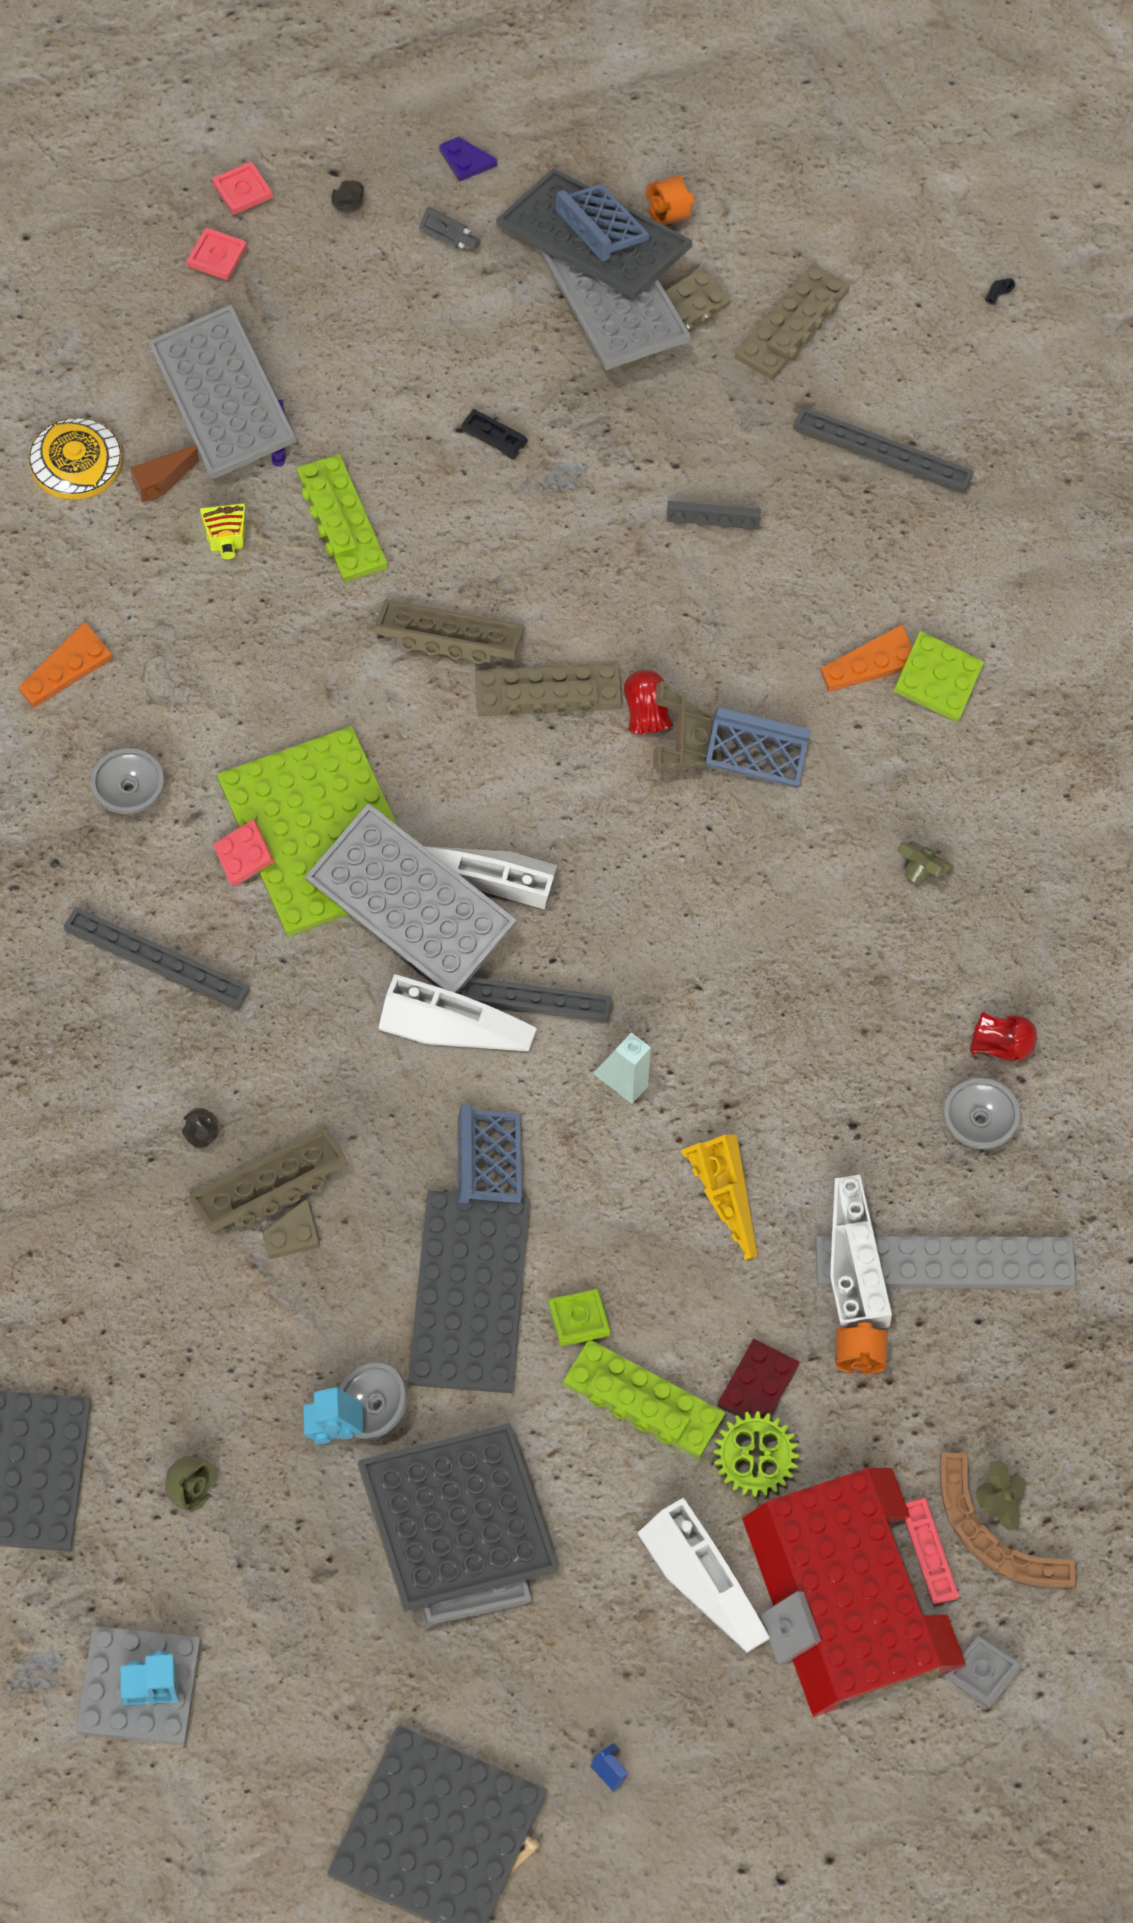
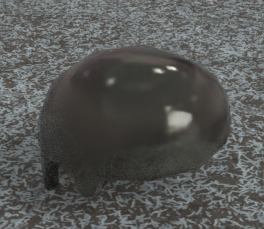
M354 180L343 181L339 190L333 189L331 202L339 212L354 213L364 205L365 187L361 182Z
M194 1108L183 1118L186 1120V1124L182 1129V1133L186 1140L195 1148L204 1149L218 1137L220 1131L218 1119L208 1109Z

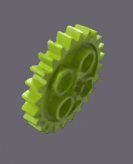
M759 1411L756 1412L754 1418H751L750 1414L746 1412L745 1420L743 1421L739 1416H735L736 1425L730 1422L726 1423L728 1432L724 1430L719 1431L720 1436L724 1439L715 1440V1444L721 1447V1449L713 1451V1455L720 1457V1459L714 1461V1466H722L718 1476L726 1474L727 1477L724 1484L733 1482V1492L740 1487L742 1488V1496H745L749 1490L752 1492V1497L755 1498L757 1492L761 1491L765 1498L767 1496V1489L776 1494L777 1484L783 1488L786 1487L783 1478L790 1480L793 1478V1475L788 1470L797 1469V1465L791 1462V1460L799 1458L798 1454L792 1453V1450L798 1448V1444L790 1443L794 1438V1433L785 1434L788 1425H784L781 1428L778 1426L780 1418L771 1422L770 1413H767L765 1418L761 1419ZM757 1431L759 1432L758 1453L763 1454V1456L759 1457L758 1477L754 1478V1457L749 1454L753 1452L754 1432ZM739 1435H746L751 1443L747 1447H741L737 1444L736 1438ZM766 1436L775 1438L777 1442L776 1447H765L762 1442L763 1438ZM739 1461H745L748 1463L750 1470L746 1473H739L735 1468V1464ZM766 1462L772 1463L776 1468V1472L771 1475L765 1474L761 1468L762 1464Z

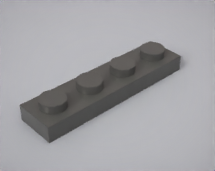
M668 501L666 522L676 524L690 523L699 526L713 525L722 528L736 527L745 530L759 529L761 509Z

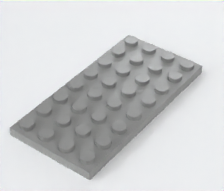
M539 249L540 255L605 370L691 341L689 331L658 279L636 299H633Z
M228 305L148 341L212 480L297 442L232 305Z
M369 803L305 876L309 883L439 987L457 994L518 923L514 917Z

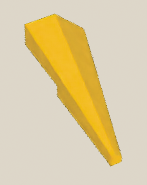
M737 1134L722 1135L710 1141L697 1143L682 1149V1155L687 1157L692 1164L694 1175L699 1176L705 1186L704 1192L722 1222L727 1223L733 1233L731 1235L734 1242H738L745 1254L743 1256L744 1259L749 1260L758 1257Z

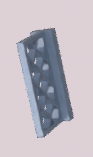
M603 184L572 194H568L565 190L557 192L555 211L602 262L610 259L611 252L649 240L650 234ZM601 193L604 196V198L594 197L592 195ZM575 201H584L585 204H578ZM589 203H594V204H599V205H601V206H600V208H598V207L588 206V204H589ZM604 206L614 207L616 210L604 209ZM585 212L597 214V216L591 217L588 216ZM601 215L612 217V221L601 219L600 217ZM616 218L626 220L628 223L616 222ZM597 225L606 226L609 229H600ZM615 228L625 231L624 233H619L612 231V229ZM628 231L638 233L639 235L633 236L627 233ZM609 238L618 239L621 241L612 243V241Z
M721 707L716 709L712 719L713 725L705 766L795 788L799 787L807 742L810 739V729ZM718 727L726 728L731 737L722 742L717 735ZM744 733L750 734L755 741L746 748L739 739V736ZM766 739L773 740L778 748L768 753L761 742ZM735 740L741 751L731 756L725 744ZM758 745L764 757L754 761L748 750ZM789 745L800 747L799 755L793 759L785 749ZM721 748L727 757L722 762L711 760L713 751ZM779 751L782 752L788 761L780 767L776 765L771 757ZM743 753L750 762V765L745 768L739 767L734 760ZM766 759L774 769L768 774L763 773L757 765ZM790 765L795 772L794 780L785 778L780 770Z
M461 1104L458 1114V1203L468 1204L469 1199L521 1202L520 1114L472 1110V1105ZM475 1119H485L490 1125L482 1130L475 1123ZM503 1121L514 1122V1128L507 1132L499 1124ZM493 1128L502 1135L496 1142L487 1134ZM480 1138H483L490 1145L484 1151L475 1144ZM505 1140H508L514 1146V1149L509 1153L500 1146ZM494 1149L503 1157L496 1163L487 1155ZM481 1159L490 1166L485 1172H482L476 1166V1163ZM506 1161L515 1168L509 1175L500 1167ZM494 1170L503 1178L497 1184L488 1177ZM483 1180L491 1189L487 1192L476 1191V1184ZM508 1182L515 1189V1194L505 1193L500 1187Z

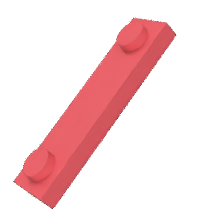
M926 1497L907 1502L906 1506L910 1517L904 1521L932 1605L935 1606L959 1599V1594Z

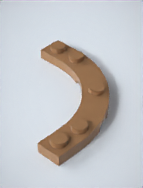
M941 1452L940 1486L943 1506L955 1534L968 1551L985 1566L1011 1580L1032 1586L1074 1588L1075 1559L1042 1558L1027 1555L1015 1549L1011 1550L1001 1544L1000 1540L981 1524L975 1514L968 1489V1453Z

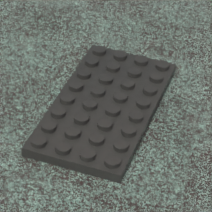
M555 168L496 219L498 227L633 299H636L692 247L691 239L622 204L650 234L649 240L611 252L610 259L602 262L555 211L557 192L565 190L568 194H572L590 187ZM601 193L592 195L594 197L604 198V196ZM575 201L578 204H585L584 201ZM589 203V204H588V206H593V207H598V208H600V206H601V205H599V204H594V203ZM604 206V209L616 210L614 207ZM585 212L588 216H597V214ZM601 215L600 217L601 219L612 221V217H607ZM616 218V222L628 223L626 220ZM597 225L600 229H609V227ZM615 228L612 229V231L619 233H624L625 231ZM628 231L627 233L633 236L639 235L638 233ZM609 238L612 241V243L621 241L618 239Z
M427 1191L408 1386L513 1393L529 1198L521 1197L520 1203L469 1199L468 1204L458 1203V1193Z

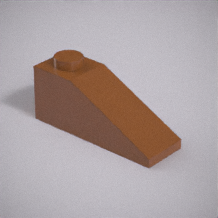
M196 445L130 468L132 481L142 502L154 500L164 495L199 462Z

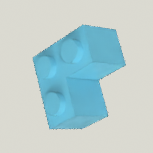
M338 1387L314 1392V1403L303 1405L304 1435L316 1444H327L330 1440L337 1438L350 1439L355 1434L363 1433L362 1402Z
M158 1651L152 1653V1656H145V1664L133 1661L127 1663V1666H120L121 1700L123 1706L178 1702L177 1668L173 1654Z

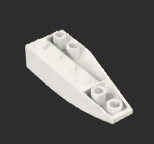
M424 846L479 891L545 909L557 865L509 851Z
M394 974L386 994L379 1023V1030L424 1044L528 1052L537 1031L536 1027L491 1006Z
M854 1175L835 1178L830 1281L840 1325L853 1328L857 1327L858 1323L866 1322L871 1323L874 1329L890 1327L892 1313L861 1176Z
M684 1497L661 1510L638 1532L637 1535L666 1579L746 1653L770 1639L740 1584Z

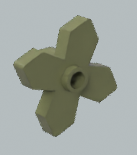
M909 841V843L901 842L897 849L898 853L910 859L905 868L907 871L904 875L917 884H922L923 880L926 881L930 873L935 876H941V874L948 875L953 867L952 864L944 859L935 856L936 853L933 850L921 846L914 841Z
M992 1461L990 1462L988 1473L990 1483H985L983 1486L978 1487L976 1491L977 1503L980 1507H983V1511L989 1516H1000L1001 1525L1006 1529H1019L1021 1515L1016 1501L1024 1496L1026 1482L1019 1475H1009L1008 1466L1003 1462Z

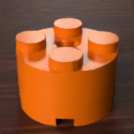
M681 175L655 181L646 187V199H650L651 202L648 210L653 220L667 226L690 218L694 196L691 191H687Z
M866 1322L858 1323L857 1327L837 1328L835 1335L836 1368L853 1374V1369H862V1374H875L884 1371L888 1360L887 1331L874 1329L871 1323Z

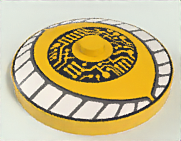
M67 418L48 425L35 437L29 450V465L35 482L44 491L58 498L80 500L98 495L113 484L121 471L122 451L116 435L104 424L88 418Z

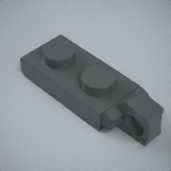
M427 207L419 229L456 248L464 249L466 245L472 249L479 247L481 240L471 235L472 230L468 226L431 207Z

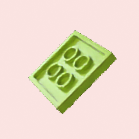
M920 631L893 692L958 722L984 661Z

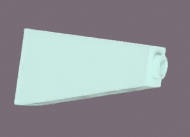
M631 1032L594 1071V1075L633 1104L648 1087L651 1047Z

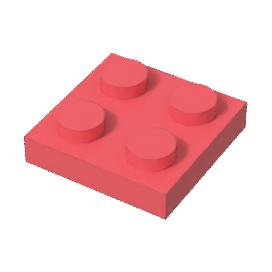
M252 161L212 178L213 186L232 215L273 198L272 191Z
M205 228L187 259V267L228 281L247 249V242Z
M254 819L213 844L228 880L234 887L275 862L259 824Z

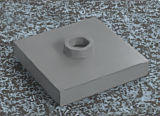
M804 1592L792 1594L761 1614L778 1664L789 1662L821 1642Z
M977 1636L963 1653L966 1666L949 1671L945 1676L946 1680L990 1708L1021 1670L1022 1665L991 1643Z

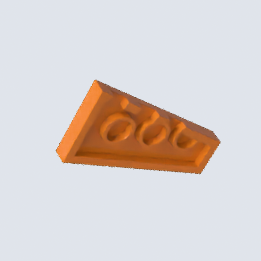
M84 622L19 686L20 693L34 708L110 661L112 654L86 622Z
M903 624L821 667V675L828 692L900 673L912 648Z

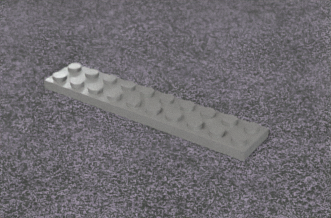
M816 1236L817 1288H832L830 1281L832 1236ZM874 1236L886 1288H1075L1076 1285L1073 1237Z

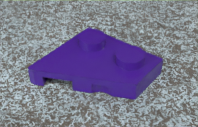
M460 137L439 145V151L459 182L497 167L496 158Z

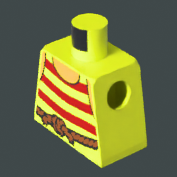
M245 504L200 508L202 526L210 550L213 552L221 551L223 559L234 558L235 549H242L244 547L246 528Z

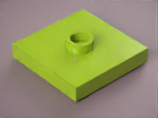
M598 1289L548 1299V1307L560 1347L611 1336Z

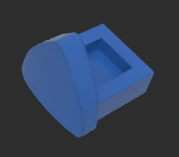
M615 1743L598 1753L591 1763L593 1771L600 1776L612 1791L618 1789L628 1775V1772L614 1757L620 1750Z

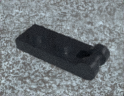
M475 409L471 411L461 424L462 431L504 452L510 459H516L519 455V449L524 448L528 443V439L523 434Z

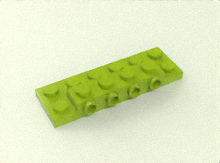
M337 454L296 467V473L303 487L301 488L304 501H309L311 505L309 506L310 515L313 520L317 519L320 538H325L327 555L333 557L343 582L345 583L388 569V563L341 455Z
M592 1340L587 1341L563 1380L564 1386L588 1398L592 1405L599 1408L605 1407L616 1418L620 1420L627 1419L634 1423L633 1425L638 1430L645 1433L649 1431L656 1435L660 1442L666 1445L672 1444L698 1459L703 1455L726 1414Z

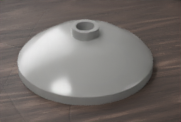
M134 748L118 749L108 753L97 762L91 774V789L95 799L107 810L119 814H133L149 808L160 797L164 787V775L159 762L149 753ZM132 788V790L126 791L125 789Z
M975 1078L958 1084L949 1093L944 1105V1120L949 1132L962 1144L975 1149H992L1003 1145L1015 1134L1019 1125L1020 1109L1015 1096L1004 1085L990 1079ZM976 1119H982L984 1123H978Z
M379 1362L364 1364L352 1371L340 1386L341 1390L362 1402L363 1433L353 1435L355 1438L362 1440L379 1438L391 1431L403 1416L407 1404L406 1383L401 1374L387 1364Z

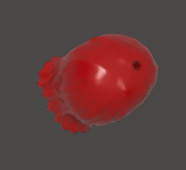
M638 670L632 673L625 681L624 694L630 712L628 730L631 733H657L673 726L668 708L655 704L656 684L660 681H665L653 670Z
M982 1012L972 1035L970 1053L973 1055L979 1052L987 1053L1006 1061L1023 1060L1035 1049L1037 1043L1036 1027L1030 1020L1022 1016H1007L1006 1018L1008 1019H1003Z

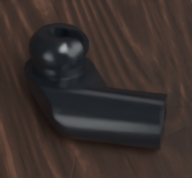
M1008 278L993 282L985 297V301L988 304H995L999 295L1008 294L1015 288V281Z

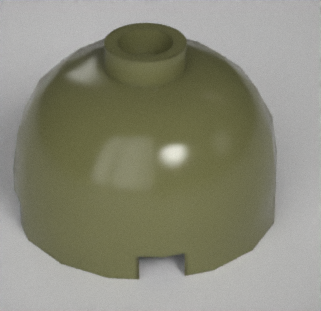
M196 1456L183 1457L177 1460L166 1473L165 1490L169 1499L185 1510L195 1511L202 1507L211 1496L209 1493L206 1494L210 1485L215 1487L217 1472L215 1466L205 1459Z

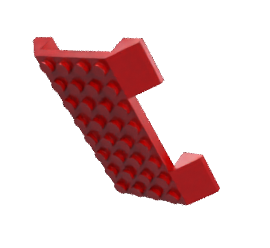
M866 1468L766 1501L742 1517L772 1605L775 1606L796 1592H804L821 1639L820 1643L792 1659L812 1717L838 1709V1703L938 1669L940 1674L966 1666L948 1615H922L889 1527L890 1524L910 1517L892 1468Z

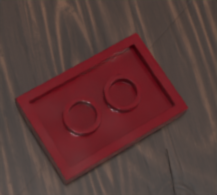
M753 1338L720 1397L717 1407L735 1416H739L743 1420H745L746 1412L750 1414L751 1418H754L757 1411H759L761 1419H764L767 1413H770L771 1418L800 1362Z

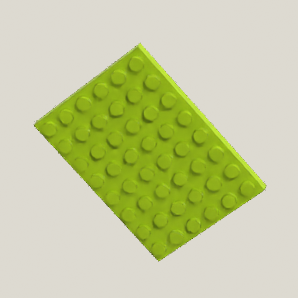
M350 726L216 774L238 827L240 828L253 819L257 821L275 862L258 873L286 936L289 937L349 915L309 883L305 876L368 803L397 825L353 727Z

